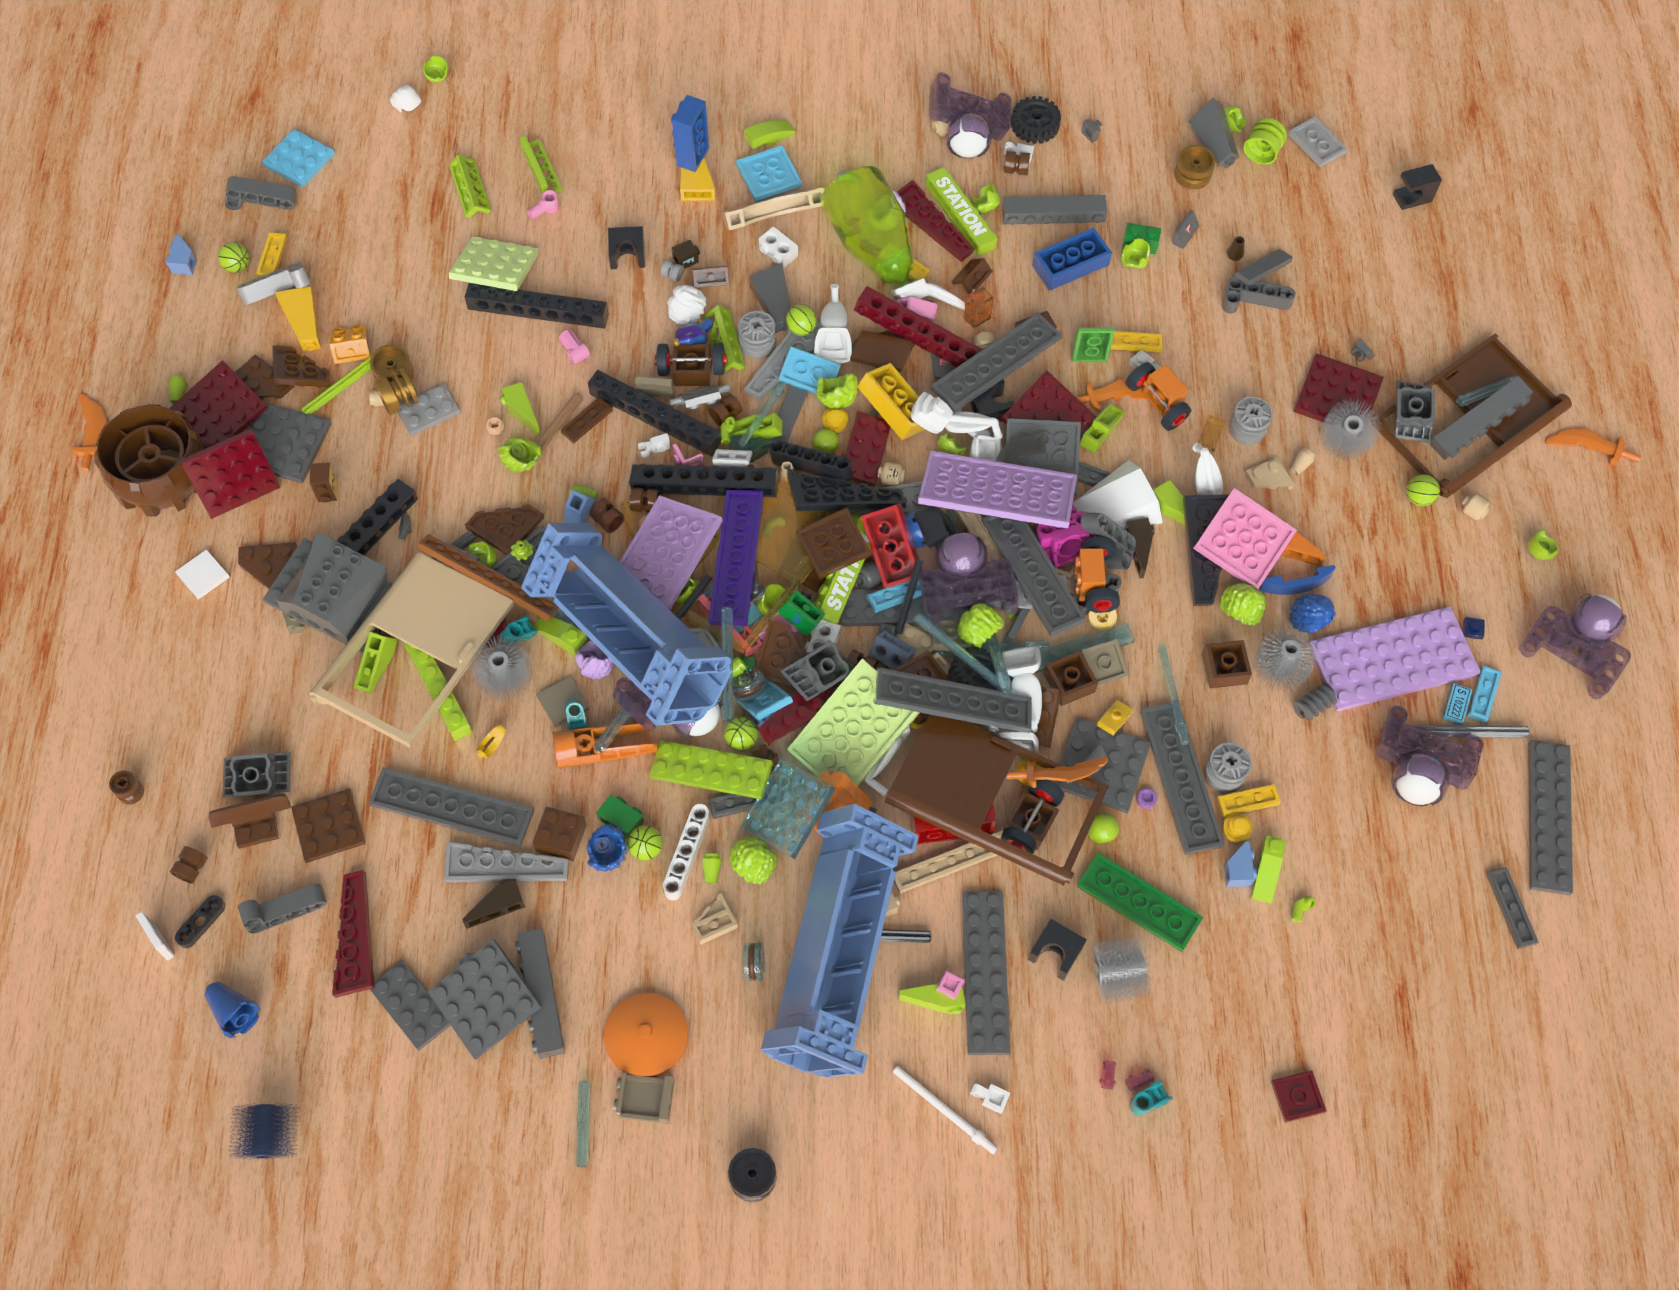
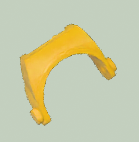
M503 725L495 726L479 744L475 752L480 758L488 759L498 748L506 733ZM491 738H493V740L490 742V744L487 746V748H486L485 751L483 752L482 750H483L484 746L487 744V742H488Z

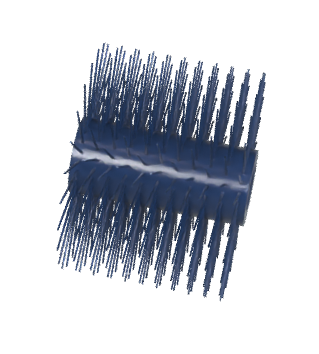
M256 1104L255 1106H248V1111L246 1112L239 1109H231L244 1112L231 1113L234 1114L233 1116H242L231 1119L242 1121L230 1122L241 1124L230 1127L240 1128L238 1130H231L240 1132L239 1134L232 1135L242 1136L240 1138H244L242 1141L244 1143L229 1146L239 1148L229 1150L237 1152L229 1155L247 1159L245 1158L247 1156L252 1159L267 1160L268 1158L274 1159V1156L279 1158L297 1154L288 1152L297 1150L289 1148L297 1145L289 1144L296 1141L288 1140V1138L295 1137H288L286 1135L296 1134L297 1132H287L284 1134L281 1131L285 1132L282 1128H287L282 1127V1124L298 1126L287 1123L298 1122L296 1119L290 1120L287 1118L298 1117L288 1114L299 1113L289 1111L290 1109L295 1110L299 1108L286 1105L280 1107L275 1104ZM287 1128V1129H286V1130H290V1129H291V1130H297V1129H295V1128Z

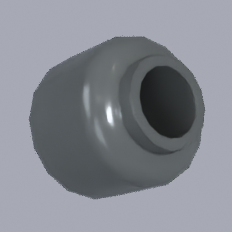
M868 562L862 565L856 583L865 589H871L879 585L882 579L877 564Z

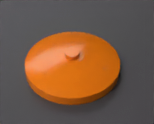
M654 993L636 994L620 1002L610 1013L604 1028V1044L609 1058L622 1072H627L628 1075L656 1077L668 1072L681 1060L688 1044V1026L684 1014L673 1001Z

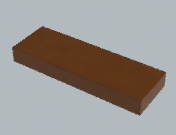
M599 397L563 427L561 434L574 444L613 411L612 406Z

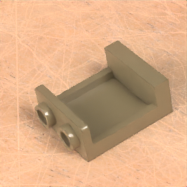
M622 1072V1078L618 1077L616 1090L619 1091V1097L614 1099L613 1112H616L618 1119L669 1124L675 1083L674 1077L665 1076V1079L628 1075L627 1072Z

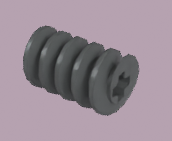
M1324 682L1316 689H1313L1311 693H1307L1305 697H1301L1299 701H1295L1293 708L1301 719L1306 718L1311 721L1313 716H1319V712H1325V708H1331V704H1337V698L1333 688Z

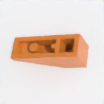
M1295 532L1281 556L1321 567L1326 557L1322 551L1298 532Z

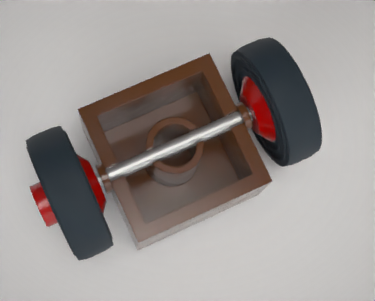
M714 343L712 354L710 344H680L678 347L674 346L673 356L670 355L668 344H658L654 361L659 376H668L670 365L672 364L674 386H710L711 365L713 366L714 375H724L727 354H725L723 343Z
M1036 780L1037 787L1033 788L1029 785V793L1023 791L1003 828L1001 840L1031 854L1035 850L1038 851L1059 812V809L1055 807L1059 806L1064 798L1063 790L1050 780Z

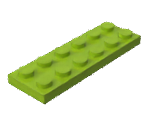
M661 740L649 776L651 779L762 799L773 762L767 759Z

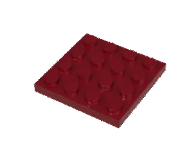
M1316 353L1293 412L1321 422L1329 420L1325 417H1329L1328 413H1334L1333 409L1335 408L1339 413L1340 407L1342 410L1346 409L1347 412V403H1349L1350 411L1352 402L1354 403V408L1356 406L1359 408L1358 412L1362 407L1359 415L1368 408L1367 413L1370 410L1372 412L1384 377Z
M222 360L169 409L180 411L186 415L191 425L199 433L204 447L208 448L240 434L269 407Z
M1046 370L1001 417V420L1006 425L1007 418L1081 422V439L1083 434L1092 426L1097 416Z
M252 429L180 460L211 519L280 488Z

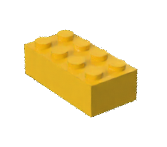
M891 363L865 374L857 387L901 440L926 430L911 418L913 405L919 396Z

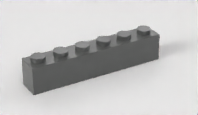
M1106 196L1003 197V225L1105 222L1107 215Z
M1519 376L1433 437L1430 445L1444 460L1448 457H1455L1460 452L1459 449L1462 447L1467 448L1474 442L1473 439L1477 436H1484L1488 432V428L1491 426L1496 427L1502 422V418L1505 416L1510 417L1514 414L1517 407L1520 405L1523 407L1529 403L1533 391Z
M542 928L518 933L519 941H515L517 953H521L522 960L518 961L520 972L524 973L525 982L543 1006L531 1016L532 1020L528 1021L530 1033L535 1035V1040L532 1041L534 1054L538 1053L540 1059L565 1054L545 934Z

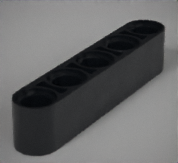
M774 441L769 445L771 460L775 465L782 466L784 462H790L794 470L808 472L817 476H828L844 480H851L853 477L851 462L846 457L783 441Z

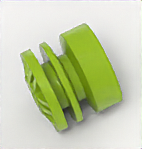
M1271 118L1258 120L1244 143L1243 149L1250 160L1258 164L1267 165L1273 163L1286 141L1287 131L1277 120Z

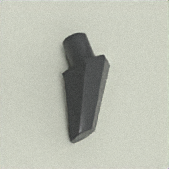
M405 513L402 514L399 526L401 531L398 538L401 540H405L407 534L412 533L410 517Z

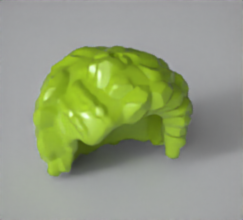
M855 373L845 374L838 378H819L816 397L823 405L837 409L841 407L846 408L854 403L858 388Z
M511 437L504 445L498 446L501 463L511 472L530 470L536 465L538 458L543 455L541 447L537 443L523 438Z
M1238 583L1229 586L1220 597L1221 610L1227 613V616L1240 620L1245 625L1248 623V625L1255 626L1257 623H1260L1266 608V598L1262 593L1255 590L1252 585Z
M982 603L975 604L961 616L957 632L961 640L980 648L982 643H985L987 639H991V635L997 633L998 629L1003 627L1004 620L992 607Z
M752 836L739 839L731 848L730 863H732V870L736 871L739 877H744V880L748 883L753 882L759 885L767 882L777 865V856L767 848L765 840Z

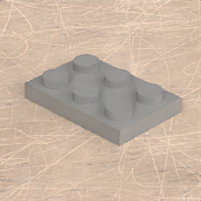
M1316 117L1289 131L1288 135L1320 168L1347 152V148Z
M445 384L417 395L419 401L417 404H413L411 399H409L410 407H406L403 402L400 403L401 411H398L411 436L461 414Z

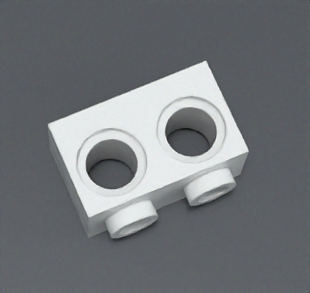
M774 226L759 238L760 251L764 255L769 256L775 264H782L783 268L798 257V245Z
M821 620L817 627L811 631L812 639L807 641L804 649L806 655L829 640L834 645H837L841 635V626ZM824 632H826V633H828L829 635L823 636V635H821V634L824 633Z

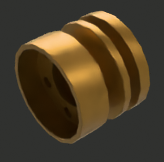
M403 368L398 369L400 378L397 377L395 372H391L393 380L389 382L385 375L373 380L389 415L401 411L399 403L403 401L406 407H410L408 398L411 399L413 404L419 403L416 388L410 376H408Z

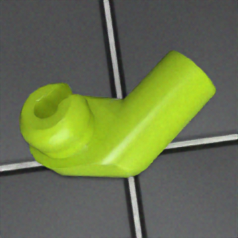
M727 417L720 426L722 444L730 443V433L736 426L733 417Z
M1305 896L1295 901L1292 921L1302 922L1303 912L1316 905L1315 898Z

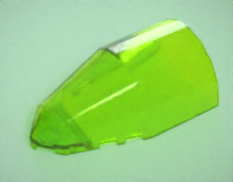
M863 166L839 176L823 192L820 203L844 248L884 283L906 285L910 269L912 270L914 265L908 238V228L905 221L906 216L883 173L874 166Z

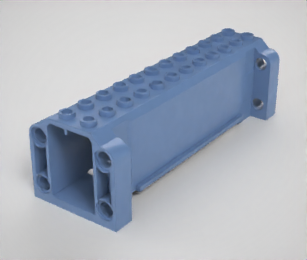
M548 523L521 588L530 597H554L553 602L652 700L646 716L656 726L691 723L701 720L707 711L716 705L732 673L729 667L731 663L730 657L717 646L707 647L602 546V535L591 524ZM569 560H573L579 566L578 570L575 572H565Z
M854 803L821 813L817 833L823 837V842L815 866L777 1016L776 1027L774 1030L765 1031L761 1046V1052L767 1054L769 1058L800 1071L823 1077L864 1074L868 1055L855 1050L854 1045L862 1019L896 874L893 871V867L897 866L899 856L915 852L919 835Z

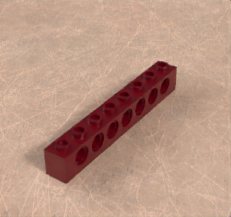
M868 286L865 287L854 307V311L861 316L872 320L874 323L883 326L906 340L912 341L913 344L921 349L935 354L937 358L949 361L954 367L960 366L983 350Z

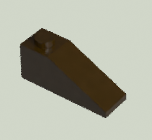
M1148 518L1126 522L1125 530L1134 536L1136 540L1133 560L1140 579L1144 578L1152 538L1155 534L1154 526L1150 524Z
M504 880L500 885L495 886L462 919L466 929L525 908L516 880Z

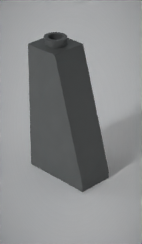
M1212 98L1188 122L1205 146L1212 151L1218 164L1228 168L1234 164L1239 154L1223 104Z
M782 264L750 275V287L763 311L774 319L776 333L788 330L786 315L790 309Z

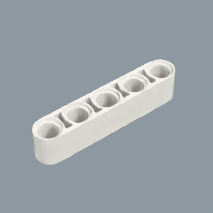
M697 804L691 809L663 882L664 893L669 900H677L681 897L710 821L709 810L703 804ZM699 813L705 814L701 819L695 817ZM691 831H697V832H698V835H696V836H694V837H693V836H690V835H688V834H689ZM685 849L692 851L687 855L682 854V851ZM678 867L685 869L682 873L675 872V869ZM672 885L678 887L677 890L673 892L669 891L668 888Z

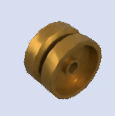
M1190 145L1181 150L1174 172L1178 183L1189 189L1205 187L1210 182L1216 162L1212 151L1201 145Z
M394 344L385 345L373 352L370 358V367L375 379L385 375L389 382L393 381L391 372H395L397 377L400 378L398 369L403 368L411 380H413L414 369L410 357L404 348Z

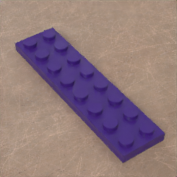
M726 490L709 613L710 625L748 626L764 501L763 491Z

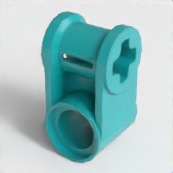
M524 616L510 623L501 632V642L503 643L505 639L504 645L505 642L506 646L510 645L511 641L513 646L519 642L531 639L538 633V630L534 629L530 623L529 616Z
M575 697L567 699L564 708L568 730L588 728L581 701ZM570 706H579V709L577 711H569Z
M1159 1080L1137 1093L1131 1100L1130 1109L1133 1114L1143 1116L1156 1108L1166 1105L1173 1098L1164 1089L1163 1081ZM1137 1100L1144 1101L1146 1108L1139 1107Z

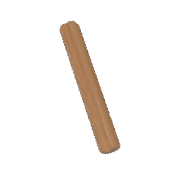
M576 393L572 396L536 443L541 447V451L545 449L583 401L579 394Z

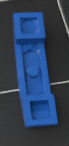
M1331 565L1317 568L1313 576L1283 582L1281 575L1265 578L1259 589L1262 592L1276 595L1304 593L1328 581L1336 567Z

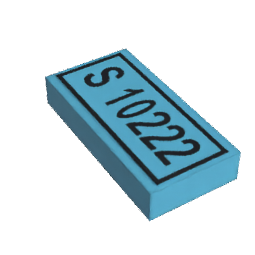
M1453 683L1443 719L1460 725L1464 723L1472 689Z

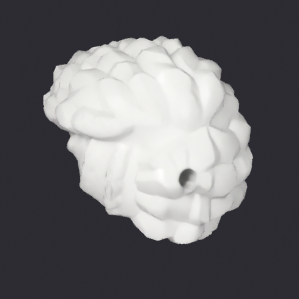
M679 285L673 289V296L667 301L669 318L681 325L696 324L698 319H700V314H704L703 309L706 306V297L695 287Z

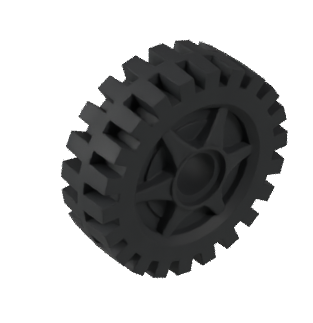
M1032 96L1031 99L1026 97L1025 101L1021 99L1013 108L1011 116L1012 131L1017 137L1020 136V140L1026 139L1027 143L1033 141V144H1036L1039 141L1042 144L1044 140L1048 142L1059 131L1061 112L1058 110V106L1054 105L1053 101L1049 102L1048 98L1042 100L1041 96L1036 99V96Z
M967 647L966 650L964 648L958 652L948 671V677L951 679V682L1002 691L1008 675L1003 671L1000 661L998 662L999 657L997 655L993 657L992 652L986 653V649L983 648L979 651L978 647H974L973 650L971 647Z

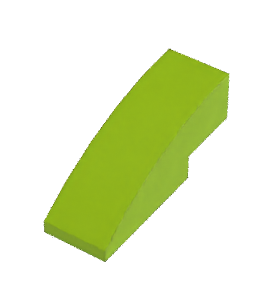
M770 120L744 129V139L752 149H755L763 144H766L768 147L795 134L796 131L787 120Z
M1110 403L1093 421L1092 426L1083 434L1080 446L1095 454L1114 431L1126 412Z
M776 413L761 418L755 414L735 421V428L730 433V441H758L781 436L783 421Z

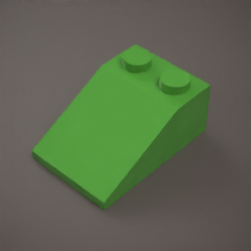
M1078 328L1073 333L1071 341L1072 362H1107L1115 328Z

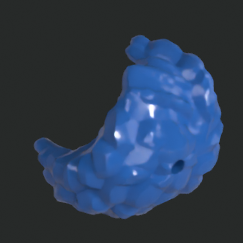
M1307 594L1296 599L1295 604L1290 607L1292 612L1290 613L1289 620L1294 629L1311 634L1319 631V629H1325V626L1330 624L1335 618L1336 612L1330 598L1321 594Z
M611 824L603 825L597 828L592 833V838L588 840L587 853L590 859L587 864L596 871H612L615 868H619L621 862L625 860V854L628 853V849L626 848L627 843L624 841L625 836L621 827H614Z

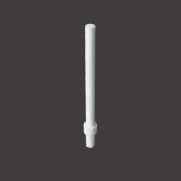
M897 1066L894 1069L893 1073L970 1135L973 1142L977 1145L981 1144L992 1154L997 1151L998 1147L989 1141L981 1130L977 1131L902 1068Z

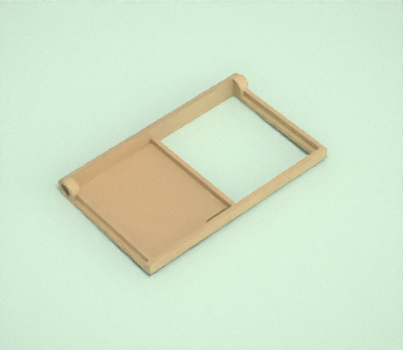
M416 553L309 692L310 700L316 705H325L327 703L411 748L473 662L469 660H474V657H477L483 648L481 645L485 646L487 640L490 639L514 605L513 600L422 553ZM376 627L457 669L411 734L393 727L328 692L367 641L369 632H373Z

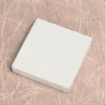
M207 550L175 571L176 575L198 600L230 578Z
M144 912L137 914L136 918L155 949L167 961L173 958L174 954L156 924Z

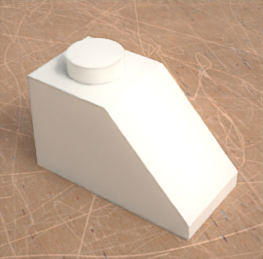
M716 449L712 459L713 466L746 467L751 460L752 451Z

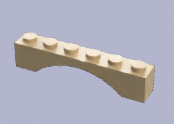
M816 186L721 212L725 228L732 230L770 217L827 205L824 188Z

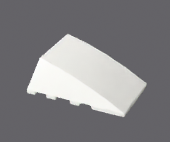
M1130 460L1073 502L1077 512L1104 513L1123 529H1125L1126 522L1148 518L1150 524L1157 525L1163 523L1156 495L1141 468Z

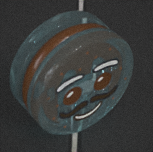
M750 669L734 677L730 682V688L736 700L748 701L762 695L768 688V682L764 678L762 670Z
M748 942L743 945L742 965L746 981H763L765 978V951L762 942Z

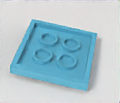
M293 129L262 161V164L269 170L303 188L335 153L328 146Z
M783 145L736 160V166L755 202L802 187V181Z

